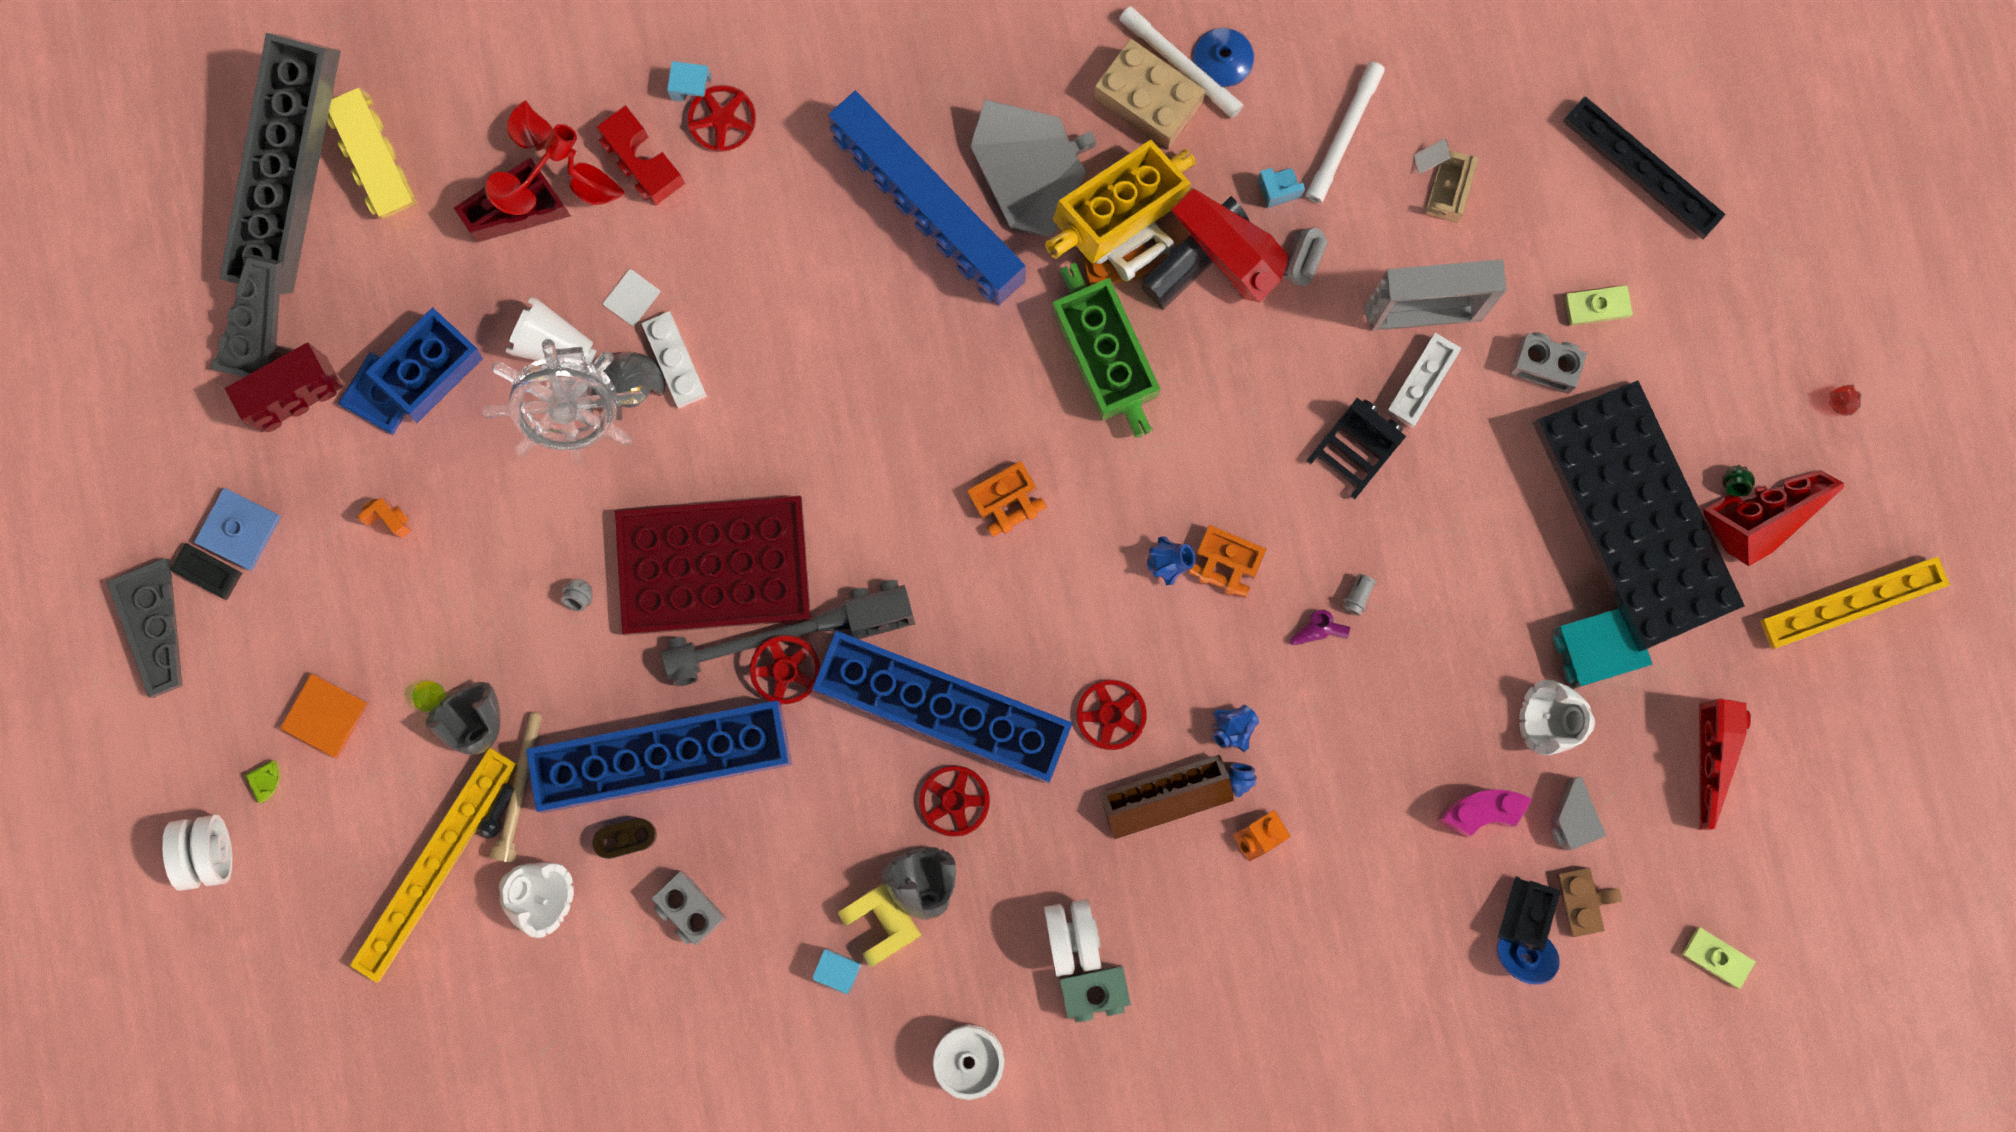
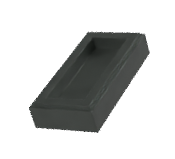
M185 543L170 569L225 600L229 598L243 574L188 543Z

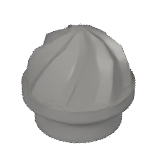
M572 580L562 589L563 596L561 601L571 610L583 611L592 602V587L584 580Z

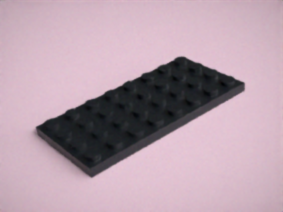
M1639 380L1533 422L1535 430L1639 652L1745 607Z

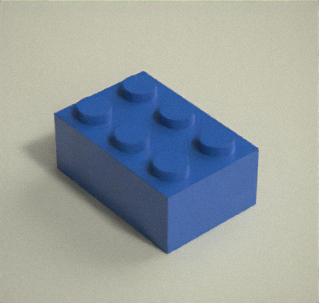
M432 307L365 373L373 384L417 424L483 358L479 350Z

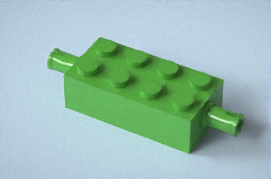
M1077 263L1070 264L1069 270L1065 266L1059 273L1070 295L1053 302L1052 312L1101 420H1107L1120 413L1125 414L1134 438L1142 437L1143 433L1146 435L1153 431L1141 406L1143 403L1159 397L1161 390L1110 277L1087 287Z

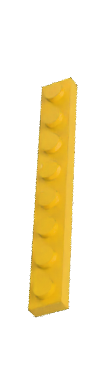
M493 748L488 749L353 959L350 967L376 983L381 981L475 834L478 824L489 812L502 785L509 781L516 770L517 763Z

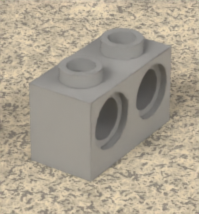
M1527 333L1520 342L1510 375L1569 394L1577 387L1587 352L1579 350L1580 347L1573 343L1562 342L1559 344L1550 341V337L1542 333ZM1528 350H1536L1541 356V362L1532 361L1528 356ZM1559 359L1566 360L1569 363L1570 372H1564L1559 368Z
M679 872L651 898L657 904L653 907L663 920L668 921L671 919L678 927L675 930L676 934L687 945L691 942L694 945H699L727 919L685 872ZM674 890H679L684 895V902L679 908H674L669 903V896ZM696 913L702 914L706 920V925L700 932L695 931L690 924L691 917Z

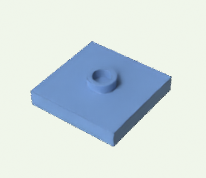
M223 488L194 543L252 571L281 516Z

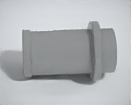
M1358 574L1348 598L1345 597L1343 599L1345 603L1343 609L1357 616L1365 612L1367 609L1365 604L1373 587L1376 585V581L1364 574Z

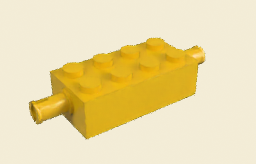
M1149 140L1060 199L1053 221L1062 232L1045 242L1048 253L1055 250L1051 256L1057 259L1063 253L1076 246L1094 264L1170 212V208L1188 192L1191 182L1184 176L1183 172L1195 166L1196 161L1193 154L1185 158L1190 151L1183 149L1180 153L1169 159L1152 140Z

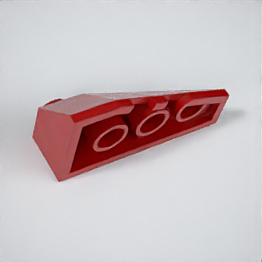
M1191 188L1170 208V211L1244 299L1260 303L1281 282L1289 256L1271 234L1194 188Z
M1819 470L1786 479L1783 486L1768 489L1766 486L1755 488V493L1743 497L1726 496L1703 509V512L1726 553L1750 566L1780 547L1844 488V482Z
M1715 699L1699 704V830H1713L1716 828L1747 735V729L1751 725V714L1747 710L1746 702Z

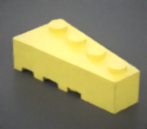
M358 87L331 99L327 122L331 129L337 128L341 137V140L337 141L345 158L350 157L355 168L351 169L355 181L359 186L364 185L368 196L365 197V202L372 214L377 213L378 217L384 219L416 205L417 202L402 168L394 162L397 158L391 143L386 136L382 137L381 131H383L384 126L380 117L376 115L373 108L369 109L368 107L373 105L370 94Z

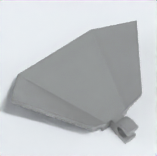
M984 100L971 143V149L1009 227L1017 231L1052 237L1058 227L1053 221L1058 201L1077 189L1087 172L1077 155L1094 148L1096 140L1092 132L1089 131L1070 142L1060 117Z

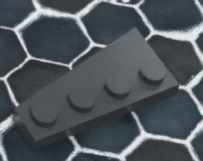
M255 255L247 257L235 292L237 297L234 306L230 308L227 317L229 321L225 333L221 335L218 344L220 348L217 357L213 359L210 369L245 377L275 360L282 272L281 261Z
M167 558L107 581L146 692L150 698H155L183 686L172 574L170 570L171 564Z

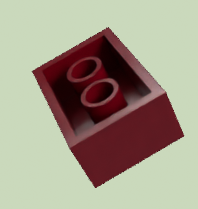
M307 342L224 389L243 422L260 432H271L279 428L285 419L306 413L312 404L333 398L337 394L336 391L343 388V385L327 356Z

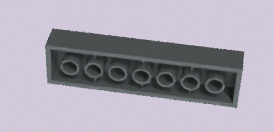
M266 33L219 279L238 284L247 257L255 255L281 261L280 294L293 293L341 50L281 34Z

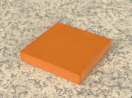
M311 673L280 729L322 752L338 758L365 711L368 702Z

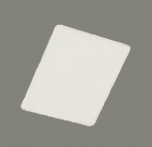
M629 269L603 302V305L631 326H635L661 291L635 271Z

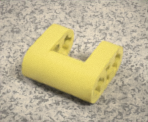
M884 884L837 913L846 927L873 910L889 936L887 939L862 954L870 968L922 936L911 916L894 902Z

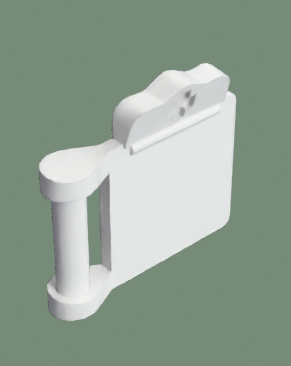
M1154 222L1095 263L1101 264L1109 259L1122 280L1127 282L1135 277L1136 271L1163 254L1169 255L1176 249L1173 240ZM1155 239L1157 244L1131 261L1126 262L1122 258L1148 240Z

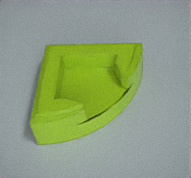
M275 760L245 775L258 803L266 802L278 787L280 770Z

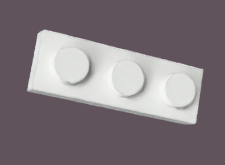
M666 312L641 323L677 407L681 408L707 397L671 312Z
M1434 333L1386 413L1413 428L1462 348Z

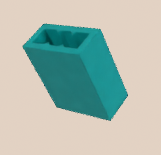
M1619 608L1553 629L1555 635L1552 636V642L1556 652L1562 654L1565 663L1562 666L1563 675L1566 682L1572 684L1573 689L1653 665L1648 649L1641 652L1638 651Z

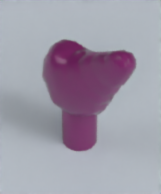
M1325 609L1318 610L1312 614L1310 621L1290 639V644L1299 645L1322 640L1330 635L1347 639L1350 627L1334 623L1333 616L1329 611Z

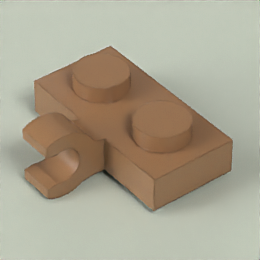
M1590 868L1557 874L1571 937L1605 931L1599 906L1623 902L1620 889L1596 892Z

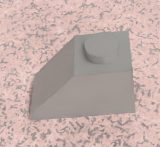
M1582 776L1569 779L1551 820L1554 826L1551 829L1553 839L1557 846H1562L1563 850H1572L1606 836Z

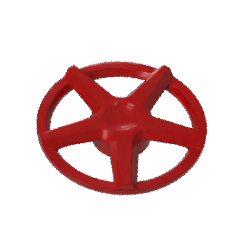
M717 85L705 89V95L702 97L696 96L688 111V127L692 136L700 145L713 151H730L740 147L749 139L756 124V113L750 98L744 91L728 85ZM724 91L736 95L722 106L713 97L712 93ZM704 99L710 114L693 121L695 109L700 101ZM743 100L750 110V123L734 116L735 110ZM713 127L715 129V146L701 139L696 129ZM731 128L747 132L738 142L725 146L726 133Z
M791 635L772 636L756 649L751 658L749 669L751 682L756 691L768 701H779L781 704L796 703L806 698L813 691L812 688L820 671V662L813 647L803 639ZM790 641L804 648L791 657H787L778 642ZM770 646L774 663L755 668L759 655L765 648ZM809 655L812 656L815 665L813 680L798 669V666ZM756 677H774L776 679L774 697L767 694L759 686ZM792 681L808 688L797 697L783 699L787 685Z
M1103 680L1095 683L1083 693L1077 706L1076 719L1082 735L1092 745L1104 750H1119L1128 747L1140 737L1146 725L1147 709L1142 696L1133 686L1120 680ZM1105 686H1121L1131 693L1118 702H1113ZM1096 690L1101 708L1099 710L1082 712L1085 700ZM1136 700H1138L1141 707L1140 726L1125 716V711ZM1083 722L1102 723L1100 742L1089 735ZM1116 727L1134 734L1123 743L1110 744Z
M957 765L946 766L933 772L926 779L920 791L919 806L924 820L933 830L945 836L959 837L975 831L984 822L990 808V795L984 780L973 770ZM959 771L956 781L950 789L934 780L945 772ZM968 774L980 784L984 796L967 795L965 793ZM927 788L931 789L941 798V804L929 814H927L925 808ZM984 806L980 818L968 828L965 809L967 807ZM947 814H952L959 831L942 829L934 822Z

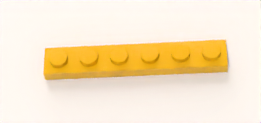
M1939 556L1760 620L1771 650L1945 588L1950 586Z

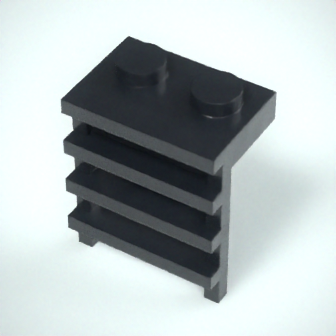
M1358 397L1306 460L1311 465L1317 457L1354 485L1356 489L1350 495L1354 500L1406 438V435L1402 433L1403 428L1392 419L1385 420L1377 413L1379 410L1374 404L1366 399L1361 401ZM1342 429L1376 456L1379 461L1373 467L1335 436L1336 433ZM1330 443L1368 474L1363 480H1360L1323 449Z

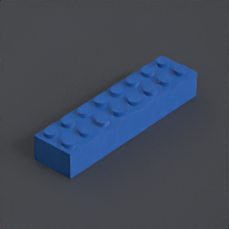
M856 90L828 114L831 124L829 129L833 133L831 138L842 151L848 149L855 156L852 160L856 166L864 173L868 170L875 177L873 180L874 184L884 194L889 192L896 199L894 204L904 215L910 213L917 221L915 223L917 229L925 237L931 235L938 242L935 246L939 252L947 259L951 256L959 264L957 266L958 271L968 281L972 278L980 286L978 291L988 302L994 300L999 306L1026 281V265Z
M837 630L812 688L816 693L1050 784L1073 722Z
M779 701L526 749L536 812L540 813L792 765L782 704Z

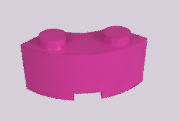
M1493 789L1466 795L1452 803L1438 820L1464 837L1473 836L1480 827L1489 823H1498L1505 827H1516L1533 799L1510 790Z

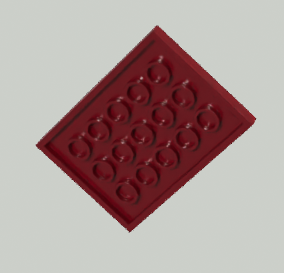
M801 495L615 511L622 635L811 620L803 501Z

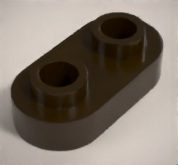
M633 819L599 829L593 837L592 845L597 855L602 858L613 859L649 849L656 841L657 831L649 820ZM642 828L646 831V838L639 841L636 838V832ZM608 837H613L616 841L612 849H608L605 845Z

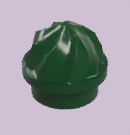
M1732 466L1728 468L1723 476L1722 484L1729 495L1743 497L1751 493L1752 487L1755 485V477L1748 470L1747 466Z

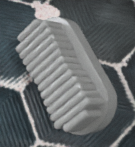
M1307 228L1297 231L1283 278L1300 286H1306L1312 281L1328 243L1320 229Z

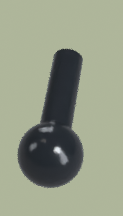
M507 783L502 785L489 812L478 824L476 832L482 838L490 839L500 832L501 823L499 818L515 790L512 785Z

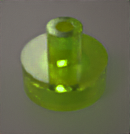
M434 681L419 683L412 694L414 705L419 710L428 713L436 705L440 706V702L447 697L444 687Z

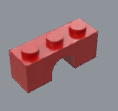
M626 105L597 126L601 134L598 141L608 154L614 151L620 160L616 164L626 177L631 174L638 182L634 187L645 201L651 198L655 205H658L685 184L681 174L663 151L649 160H642L636 157L638 146L649 137L644 127Z

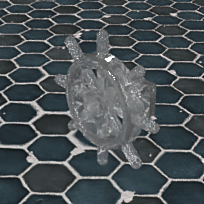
M545 339L542 342L544 359L527 365L520 372L502 362H495L493 364V372L512 383L508 404L484 406L482 415L486 418L511 417L515 427L525 436L515 448L517 455H526L535 444L553 450L569 451L572 463L575 466H579L583 462L581 449L598 443L606 436L624 446H629L632 443L631 435L614 426L618 406L640 404L644 402L645 395L641 391L617 393L613 382L603 372L613 361L612 353L605 351L593 364L586 362L583 347L556 349L553 340ZM538 382H546L547 387H544ZM526 392H529L542 400L523 402V396ZM604 407L599 417L593 414V408ZM546 413L539 422L530 414ZM574 419L583 422L587 426L576 429ZM557 422L562 424L563 430L551 427Z

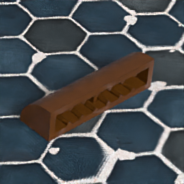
M1220 755L1100 793L1114 840L1234 801L1230 778Z

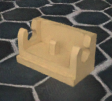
M1449 151L1450 159L1440 163L1438 166L1425 214L1458 223L1464 213L1479 157Z

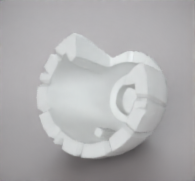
M1553 680L1538 681L1534 684L1535 687H1531L1524 697L1525 701L1522 702L1524 707L1520 709L1519 719L1521 722L1519 726L1522 738L1526 739L1525 743L1531 750L1540 755H1554L1572 749L1587 740L1594 730L1595 718L1591 712L1590 705L1580 694L1572 688Z
M541 862L517 866L506 873L500 880L499 901L509 920L518 929L531 937L542 938L546 936V933L551 934L560 926V922H563V917L568 914L571 907L569 903L572 902L574 887L570 885L573 883V880L567 869L556 863Z

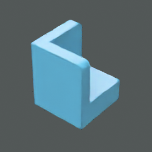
M672 61L667 88L671 100L684 102L685 95L704 96L706 82H710L712 76L709 67Z
M1272 168L1260 171L1257 181L1267 208L1302 197L1305 187L1303 183L1298 184L1292 168L1274 173Z
M826 948L813 975V980L849 994L862 963Z

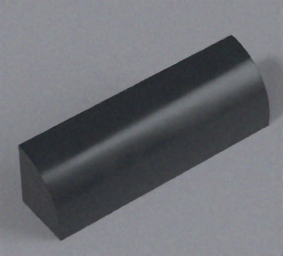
M1232 196L1222 204L1250 222L1243 208ZM1189 235L1143 280L1142 290L1164 310L1213 261L1196 240Z

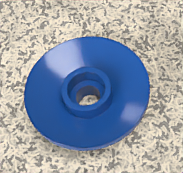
M1218 28L1209 31L1200 38L1194 50L1193 60L1194 64L1221 87H1231L1239 84L1249 75L1253 67L1254 52L1250 42L1243 34L1229 28ZM1221 50H1227L1229 51L1230 56L1227 58H1223L1220 56L1219 52Z
M1504 938L1498 941L1497 955L1504 969L1517 980L1527 984L1539 985L1549 982L1557 974L1560 958L1555 946L1549 939H1547L1543 953L1512 943V941Z

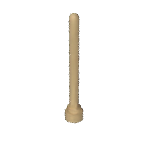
M538 712L531 713L528 719L513 783L515 790L509 800L500 841L497 840L496 845L492 846L490 859L515 863L517 851L514 850L516 844H513V839L529 775L526 749L534 748L536 745L542 720Z

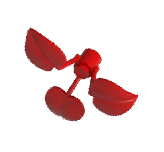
M526 100L521 102L510 114L506 125L507 134L519 147L524 149L534 147L537 151L545 149V154L522 184L516 176L501 171L491 174L485 182L486 196L493 206L512 215L526 214L533 209L537 201L535 194L528 190L527 187L549 158L553 161H561L568 157V174L573 177L569 183L570 188L584 202L592 205H603L621 198L625 194V191L614 180L595 166L582 162L574 166L576 150L572 149L577 140L576 132L565 124H557L552 128L544 118L531 108Z

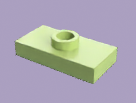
M1628 285L1568 293L1564 296L1569 326L1630 318L1633 315Z
M1701 927L1696 928L1681 954L1736 989L1742 987L1756 962Z

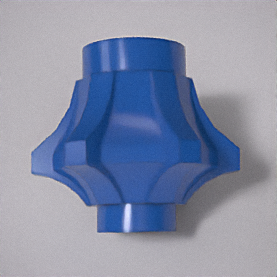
M1166 536L1158 537L1157 546L1149 549L1150 555L1147 558V566L1154 577L1160 576L1163 578L1166 586L1173 585L1180 574L1187 569L1193 568L1195 564V554L1190 545L1171 542Z
M1242 705L1239 708L1228 711L1216 710L1213 713L1216 721L1213 726L1216 731L1212 734L1216 744L1221 748H1226L1227 746L1230 748L1236 747L1242 752L1248 750L1250 736L1254 728L1259 725L1256 713L1247 705Z

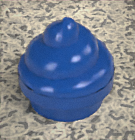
M1243 763L1230 764L1227 773L1230 778L1232 792L1235 793L1236 797H1241L1243 793L1248 792L1256 784L1255 768Z

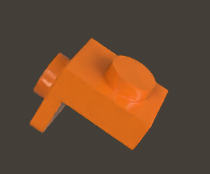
M382 497L378 500L372 499L362 507V512L357 516L360 522L367 526L381 517L390 530L401 538L412 531L406 524L409 520L406 513L398 505L393 507L390 502Z
M1275 810L1233 834L1240 851L1248 861L1266 854L1291 837Z

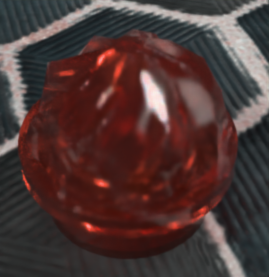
M1852 384L1841 386L1829 393L1831 398L1829 405L1837 414L1851 416L1861 406V393L1856 391Z

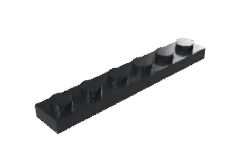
M1586 96L1582 98L1562 121L1702 240L1707 237L1726 215Z

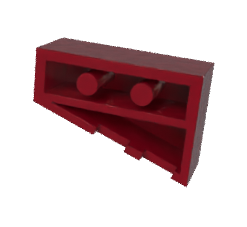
M530 157L507 173L516 176L522 184L536 164ZM541 171L538 172L527 187L528 190L535 194L537 201L533 209L526 214L512 215L497 209L487 199L485 187L453 208L477 242L571 216Z

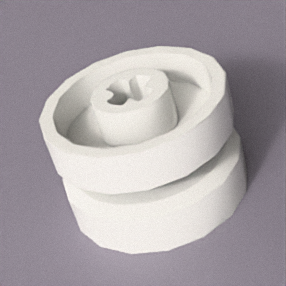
M219 815L198 817L194 823L191 820L185 819L172 821L167 824L163 834V859L167 876L177 891L199 888L201 883L205 886L226 884L229 881L233 866L232 846L228 829Z
M1084 899L1071 903L1072 922L1069 923L1066 922L1065 911L1060 904L1044 907L1056 976L1073 973L1075 967L1072 953L1078 952L1080 966L1084 971L1100 969L1101 964L1098 951L1100 941L1096 920L1092 918L1089 900Z
M967 1024L955 1027L943 1036L935 1050L933 1068L937 1081L946 1092L956 1098L972 1100L984 1097L995 1089L1003 1075L1005 1057L1001 1043L992 1032L982 1026ZM970 1056L974 1058L975 1065L973 1068L971 1066L968 1068L964 1067L965 1057Z

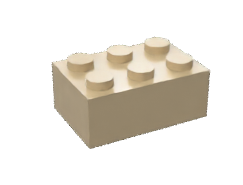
M1130 39L1096 84L1094 99L1168 150L1202 105L1206 90Z

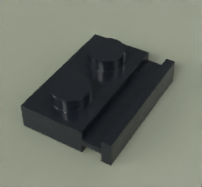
M1515 876L1497 938H1504L1512 941V943L1543 953L1561 890L1531 880H1522L1520 877Z

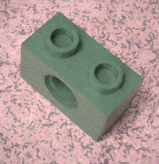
M1123 966L1059 978L1067 1018L1074 1017L1075 1023L1094 1019L1093 1013L1106 1011V1016L1121 1014L1125 1012V1006L1131 1005ZM1092 986H1100L1105 992L1103 1001L1098 1004H1092L1087 1000V991Z

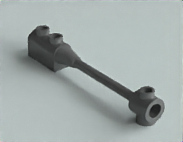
M888 580L879 585L881 591L868 594L867 588L855 589L849 593V600H845L844 603L816 616L815 619L697 651L694 643H687L684 637L671 639L667 642L668 649L662 650V659L669 680H673L675 686L690 685L698 681L697 673L701 672L700 662L759 647L772 636H800L818 630L822 632L851 629L855 638L863 639L915 625L905 584L899 586L897 580Z

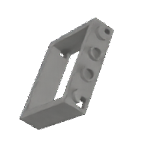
M1503 259L1387 269L1382 279L1379 280L1378 286L1374 288L1372 296L1369 297L1368 304H1365L1364 312L1367 316V322H1371L1372 331L1481 322L1507 291Z

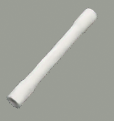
M1130 6L1123 12L1119 18L1120 22L1136 36L1145 40L1183 75L1205 89V94L1210 97L1211 101L1231 119L1240 112L1244 104L1211 79L1155 30L1151 23L1133 7Z
M1369 62L1359 81L1355 96L1320 169L1316 172L1305 195L1312 202L1322 204L1330 188L1333 175L1368 101L1374 94L1385 71V68L1379 63Z

